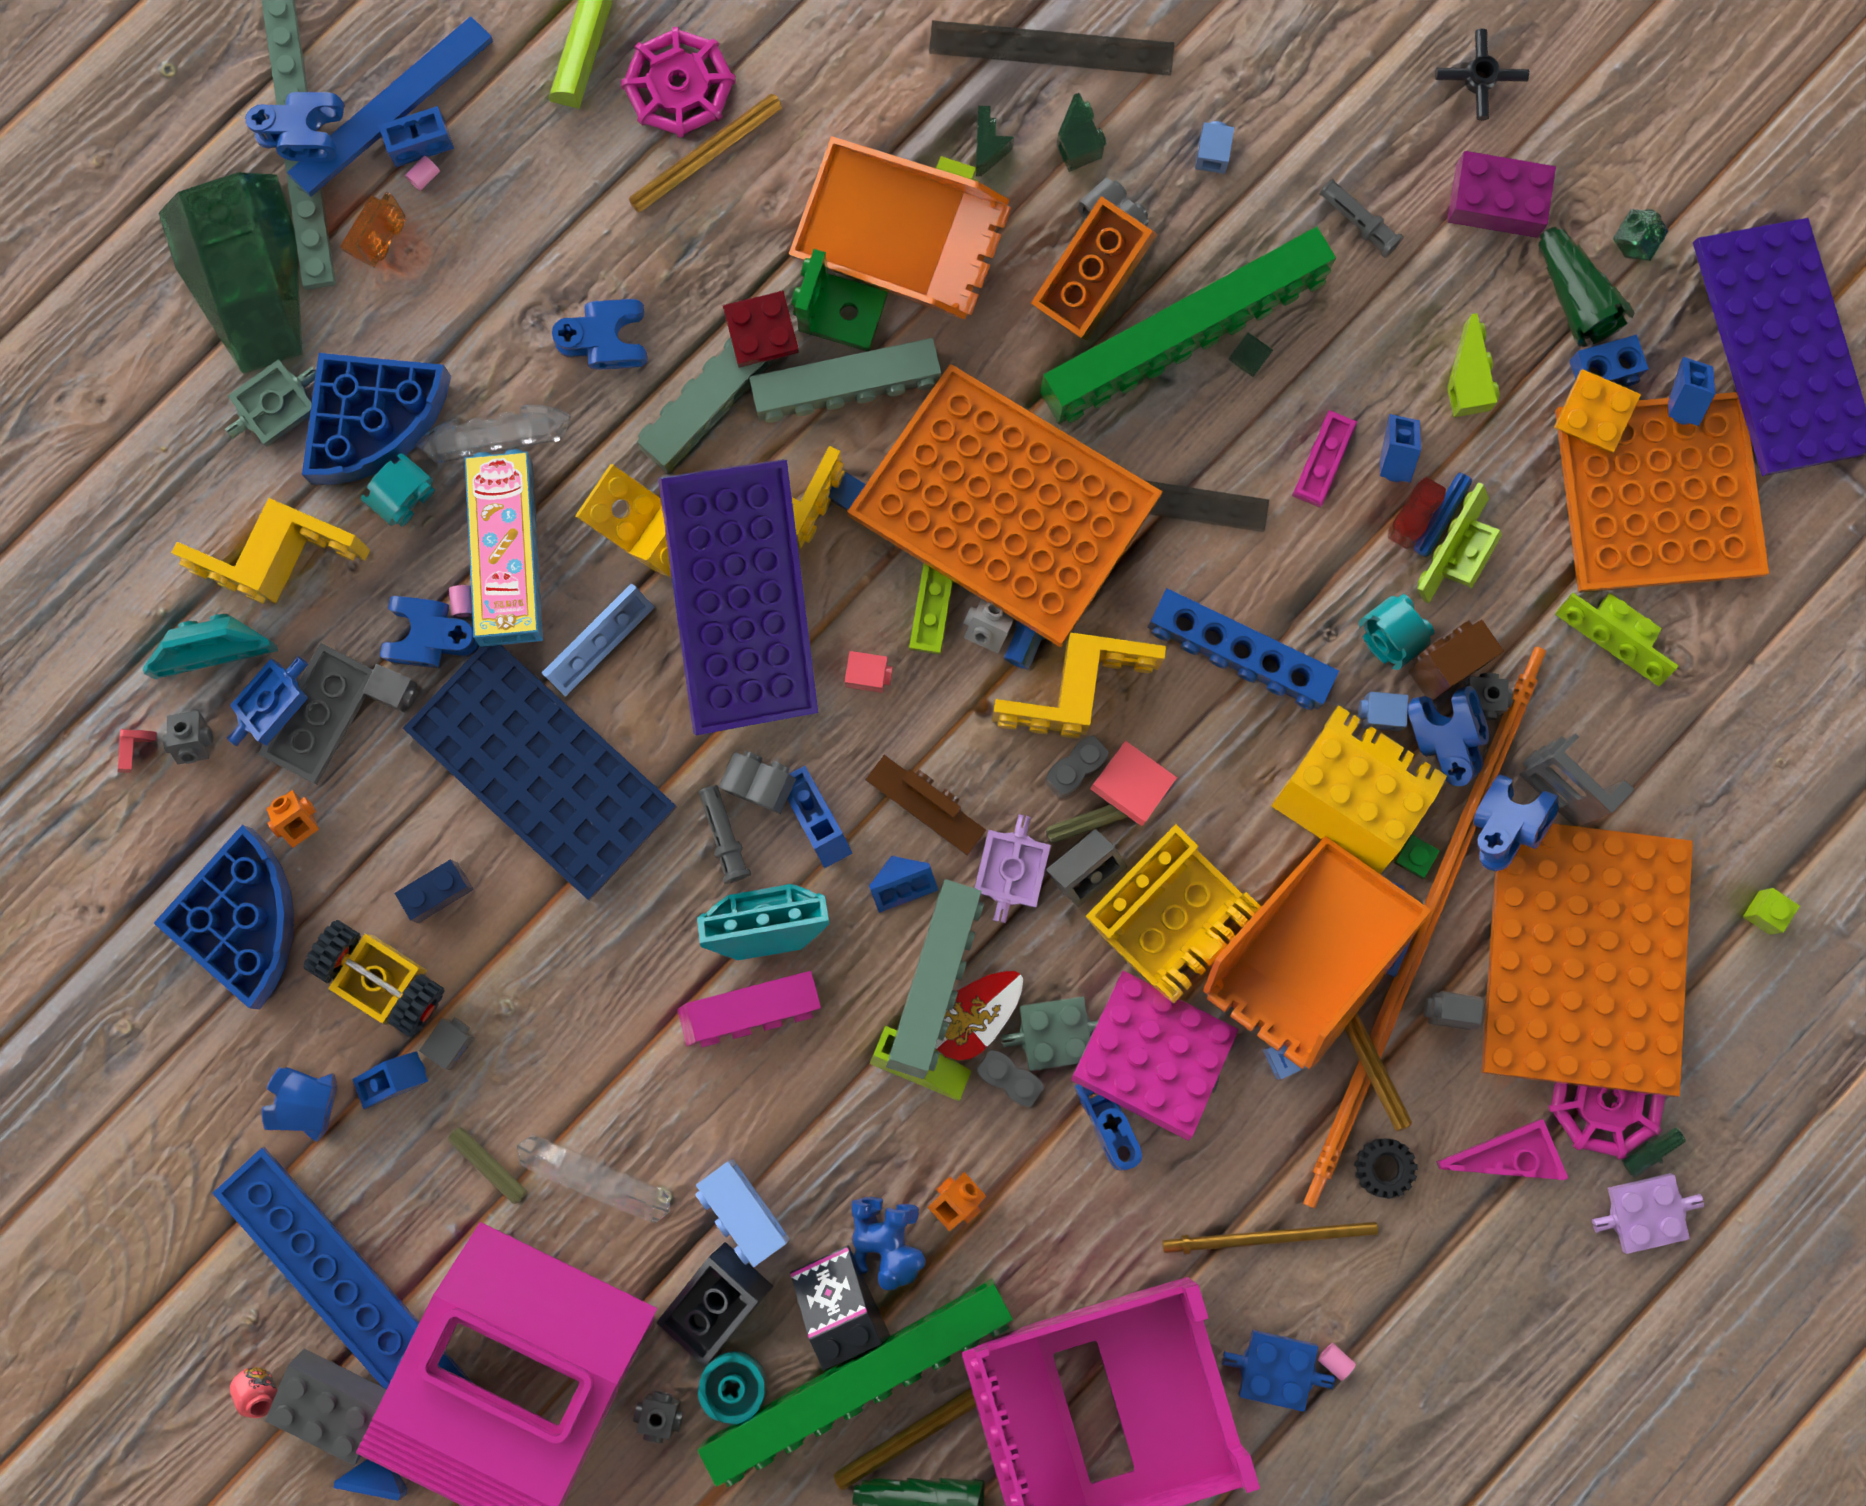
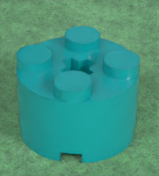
M404 453L397 455L401 459L398 463L394 464L390 460L373 477L366 487L371 492L368 497L362 494L361 501L390 526L399 524L403 527L414 516L415 513L412 511L414 506L419 501L423 504L427 502L434 494L435 489L431 486L433 479Z
M1405 594L1399 597H1388L1362 617L1358 623L1359 629L1362 626L1365 628L1366 634L1362 638L1370 651L1382 663L1386 664L1390 661L1395 664L1392 667L1395 670L1401 669L1429 647L1431 636L1435 634L1431 623L1420 617L1414 610V603Z
M743 1351L723 1353L709 1363L700 1377L698 1386L699 1402L705 1413L716 1421L729 1424L745 1422L759 1410L765 1399L767 1377L762 1365L753 1356ZM728 1380L732 1383L738 1382L740 1384L737 1395L734 1391L729 1393L726 1391L725 1388L729 1384Z

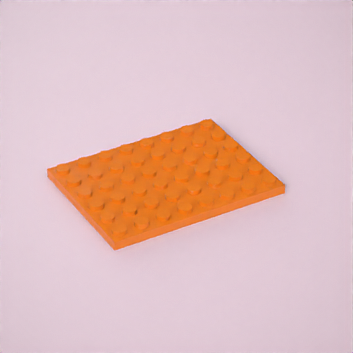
M949 364L848 509L847 516L981 599L992 603L995 607L1000 608L1004 613L1049 641L1062 647L1070 632H1072L1160 499L1163 491L954 365Z
M1552 823L1536 849L1521 844L1511 864L1503 870L1495 871L1481 1073L1670 1097L1680 1096L1692 840Z

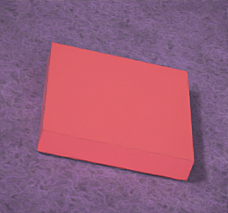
M1125 740L1090 790L1140 826H1143L1177 777Z

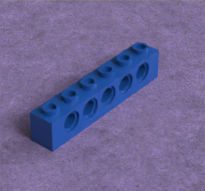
M1166 588L1147 627L1153 630L1152 634L1163 641L1172 639L1180 643V648L1190 654L1198 655V653L1209 657V662L1219 668L1226 669L1228 666L1239 671L1237 675L1246 681L1255 683L1257 680L1267 685L1266 689L1275 695H1289L1296 699L1295 703L1307 710L1319 709L1324 704L1339 673V670L1168 588ZM1178 618H1187L1192 624V629L1189 631L1180 630L1176 625V620ZM1208 631L1216 632L1220 636V643L1217 645L1209 644L1205 639V633ZM1234 646H1245L1249 651V657L1246 659L1238 658L1234 654ZM1267 658L1274 660L1277 664V672H1267L1263 668L1262 661ZM1294 672L1303 674L1306 678V685L1302 687L1296 686L1291 680V674Z

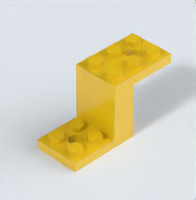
M831 446L828 447L801 501L792 497L799 549L802 548L804 542L810 543L817 529L814 523L818 515L823 516L830 505L831 499L828 496L831 487L838 488L845 475V471L842 470L844 463H842L841 451Z
M610 464L575 517L651 570L672 579L661 498L615 465ZM617 500H624L628 507L627 513L623 517L617 518L612 513V506Z
M268 498L235 567L179 542H176L171 553L181 560L180 566L188 569L190 573L206 580L210 578L218 582V585L233 592L238 590L249 599L260 604H264L265 600L276 604L306 541L322 549H325L326 545H328V547L336 551L337 555L350 561H354L355 557L365 561L370 549L356 535Z
M1070 632L1065 650L1058 707L995 699L992 722H998V727L1004 729H1017V725L1030 727L1029 731L1033 733L1048 734V730L1061 731V736L1080 738V734L1086 735L1091 722L1098 663L1103 662L1102 666L1113 669H1120L1122 665L1134 666V671L1153 673V669L1158 670L1165 659L1166 646Z

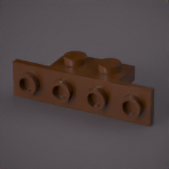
M883 755L865 779V781L967 856L986 832L985 828L961 811V807L957 804L960 800L947 789H944L942 792L931 785L934 780L921 770L914 773L909 769L907 772L886 755Z

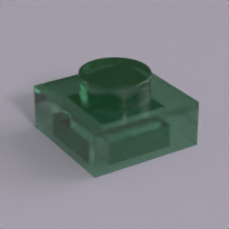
M1248 332L1230 355L1229 360L1254 378L1272 354L1273 349Z

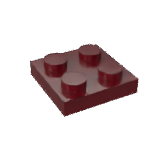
M784 290L723 305L738 368L799 353Z

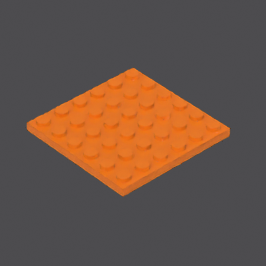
M1737 392L1715 394L1699 426L1691 423L1688 425L1680 424L1673 420L1672 417H1669V398L1638 400L1614 453H1610L1558 430L1578 593L1756 578L1769 575L1751 439ZM1558 407L1555 410L1556 422L1563 407Z

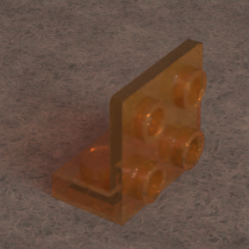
M385 192L381 200L372 195L370 196L340 245L342 251L375 268L378 261H382L389 251V243L394 235H398L402 231L405 224L406 216L391 193Z

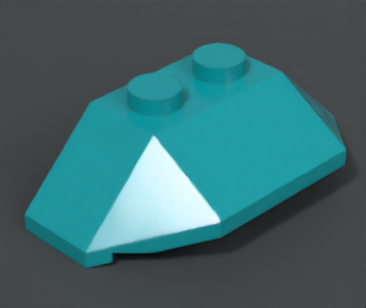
M217 614L209 617L210 621L202 623L186 621L178 624L179 628L168 630L144 665L143 672L153 679H158L277 652L278 647L266 637L234 617L229 616V614Z
M794 884L727 895L712 906L706 914L703 913L697 917L700 946L738 961L802 950L830 925L825 895L816 894Z

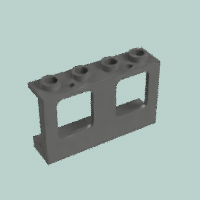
M1576 733L1566 739L1561 736L1555 742L1552 741L1547 746L1541 747L1538 751L1535 750L1522 763L1526 768L1519 775L1539 794L1547 791L1558 795L1537 774L1543 777L1568 801L1566 803L1558 795V812L1573 826H1581L1613 813L1635 789L1625 780L1603 789L1565 753L1579 738ZM1554 764L1560 768L1586 795L1580 796L1550 765Z

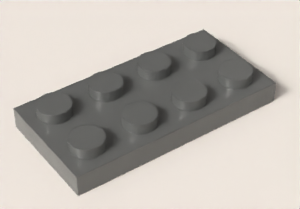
M320 643L298 682V686L308 699L268 745L263 744L258 755L317 785L367 696L363 693V690L373 669Z

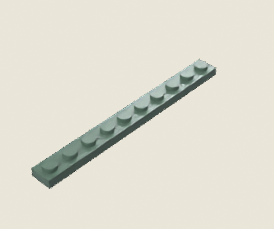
M262 0L276 104L285 105L288 94L292 92H308L295 0ZM284 159L302 285L305 290L336 285L323 190L321 188L312 197L307 195L288 175V171L299 161Z

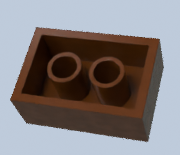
M1482 619L1475 624L1468 620L1453 630L1445 639L1442 637L1420 653L1418 657L1413 659L1416 665L1408 672L1424 695L1433 701L1503 653L1504 650Z

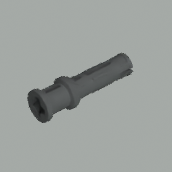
M1334 179L1330 180L1320 191L1319 195L1323 196L1342 215L1362 231V238L1365 241L1370 240L1382 251L1381 255L1384 258L1388 257L1403 240L1404 236L1402 234L1394 233L1384 224V218L1378 215L1374 217L1356 199L1339 186Z
M718 785L700 790L699 795L717 846L714 854L716 858L720 859L725 875L723 877L724 884L749 877L751 871L746 869L741 854L743 850L742 844L735 840Z

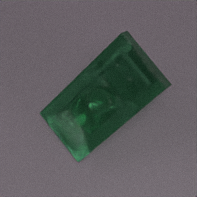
M978 106L976 176L980 177L1013 149L1014 145L1013 136H995L996 118L990 117L991 106Z

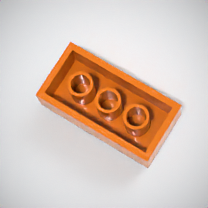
M1101 196L1031 304L1080 338L1088 340L1158 234Z

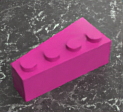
M808 971L685 1003L677 1011L686 1046L700 1043L701 1048L720 1043L719 1038L732 1035L733 1039L751 1035V1029L763 1026L764 1031L782 1027V1020L794 1017L795 1023L814 1018L812 1012L821 1009L812 972Z

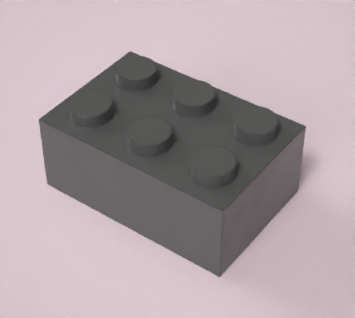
M303 1349L288 1365L265 1421L355 1465L361 1458L360 1455L356 1454V1451L387 1389L311 1351Z

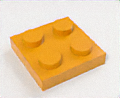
M1582 369L1577 376L1554 429L1614 453L1641 394Z

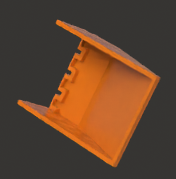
M831 136L789 255L805 260V258H811L813 249L826 252L827 266L830 271L888 291L891 294L960 319H966L967 314L972 316L979 294L972 292L973 287L982 289L990 264L983 262L985 257L993 259L1001 238V234L994 232L995 228L1004 229L1010 214L1011 207L1008 206L1010 199L980 182Z
M1325 836L1216 957L1203 991L1209 994L1207 1000L1222 1011L1227 1012L1232 1006L1234 1010L1230 1017L1252 1032L1259 1026L1261 1029L1257 1036L1278 1052L1285 1045L1288 1049L1283 1056L1301 1069H1304L1305 1066L1310 1069L1317 1064L1341 1035L1432 910Z

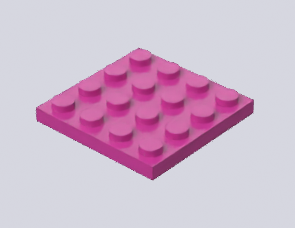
M1123 970L1074 1071L1071 1081L1189 1141L1193 1137L1239 1029L1180 999L1172 1003L1151 984Z

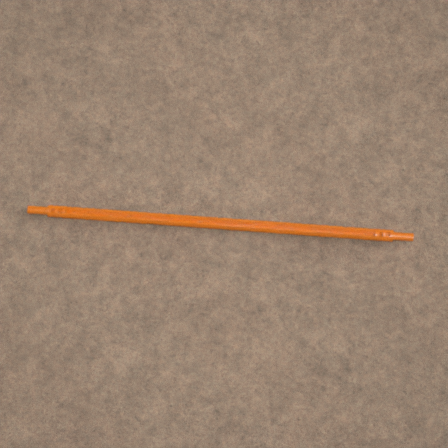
M1534 647L1524 673L1518 677L1513 689L1512 705L1503 713L1483 761L1482 771L1475 780L1424 905L1432 911L1411 939L1398 973L1390 984L1369 1035L1380 1059L1477 829L1474 826L1477 808L1502 769L1538 682L1536 676L1547 652L1543 648ZM1360 1059L1313 1169L1315 1176L1303 1204L1314 1209L1327 1179L1331 1180L1371 1084Z

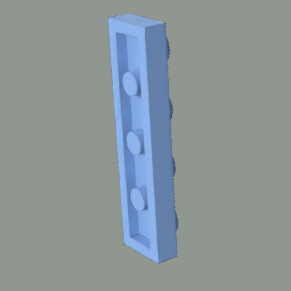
M631 583L542 674L566 697L655 607Z

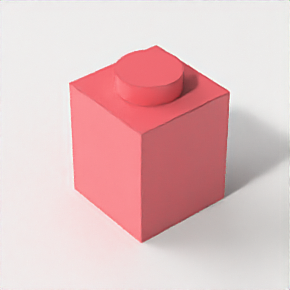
M849 651L845 687L883 693L884 685H890L893 666H887L888 658L886 656Z

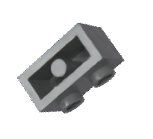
M1095 829L1046 870L1058 888L1079 908L1124 871L1127 865L1116 848Z

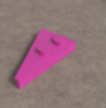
M1538 1119L1436 1161L1438 1168L1443 1170L1558 1180L1568 1179L1543 1119Z

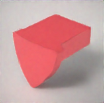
M120 729L117 772L131 773L133 742L156 741L157 732Z

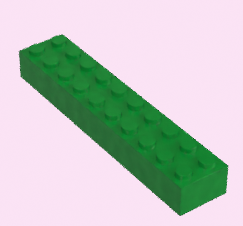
M1316 226L1043 374L1040 393L1058 424L1066 420L1068 423H1072L1084 415V410L1093 405L1095 408H1099L1107 404L1111 400L1110 396L1121 391L1124 394L1138 386L1139 380L1147 376L1149 379L1157 377L1165 371V366L1174 361L1176 364L1186 361L1192 356L1191 352L1202 347L1203 350H1206L1219 341L1220 336L1226 333L1230 335L1238 333L1245 328V323L1253 318L1259 321L1273 312L1272 308L1282 303L1283 306H1287L1300 297L1299 293L1307 289L1310 292L1317 290L1326 283L1325 279L1331 273L1336 256Z
M991 1278L893 1333L881 1345L836 1365L761 1407L745 1422L731 1424L704 1439L697 1451L715 1486L717 1487L725 1483L726 1487H730L744 1478L743 1474L749 1468L754 1466L757 1471L766 1467L774 1461L773 1457L784 1449L785 1453L788 1454L802 1446L806 1436L814 1433L818 1437L833 1428L832 1424L835 1423L836 1419L843 1416L845 1420H848L863 1411V1404L873 1399L876 1404L893 1394L891 1392L893 1387L900 1383H903L904 1387L915 1383L922 1378L923 1370L932 1366L935 1371L951 1362L950 1355L959 1350L964 1352L981 1345L979 1342L980 1338L990 1333L992 1337H996L1010 1328L1008 1323L1013 1320L1012 1315Z

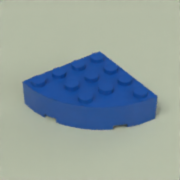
M319 353L302 476L312 485H336L364 479L378 473L390 460L394 464L401 460L397 455L401 453L407 455L423 440L438 418L446 400L451 375L446 367L442 364Z
M242 824L156 919L154 924L248 1008L260 1010L276 989L287 966L294 931V909L291 890L283 867L271 847L253 828Z

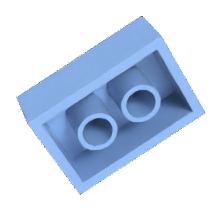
M734 1159L726 1162L696 1184V1187L699 1189V1192L695 1194L706 1210L709 1208L713 1209L718 1216V1219L715 1220L717 1227L725 1237L731 1235L738 1246L734 1250L745 1265L750 1262L753 1267L757 1266L790 1240Z

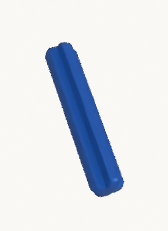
M1461 472L1455 476L1414 546L1416 553L1424 557H1428L1469 489L1472 483L1471 477Z

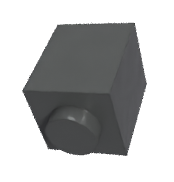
M454 1017L450 1021L449 1019L442 1018L419 1051L443 1069L452 1070L474 1037L467 1033L470 1027Z

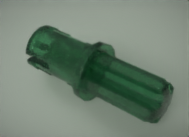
M1673 1128L1652 1143L1649 1141L1644 1142L1645 1146L1623 1159L1622 1164L1629 1174L1636 1178L1656 1163L1662 1164V1158L1684 1144L1686 1139L1678 1128Z

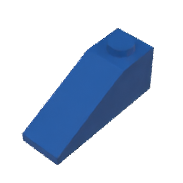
M806 766L790 773L796 780L787 800L824 869L853 854Z

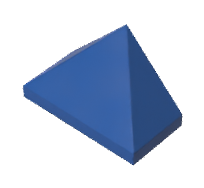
M896 856L889 858L869 885L879 913L938 891L929 863Z
M366 1459L337 1479L333 1487L397 1501L401 1500L407 1493V1487L399 1474L369 1459Z

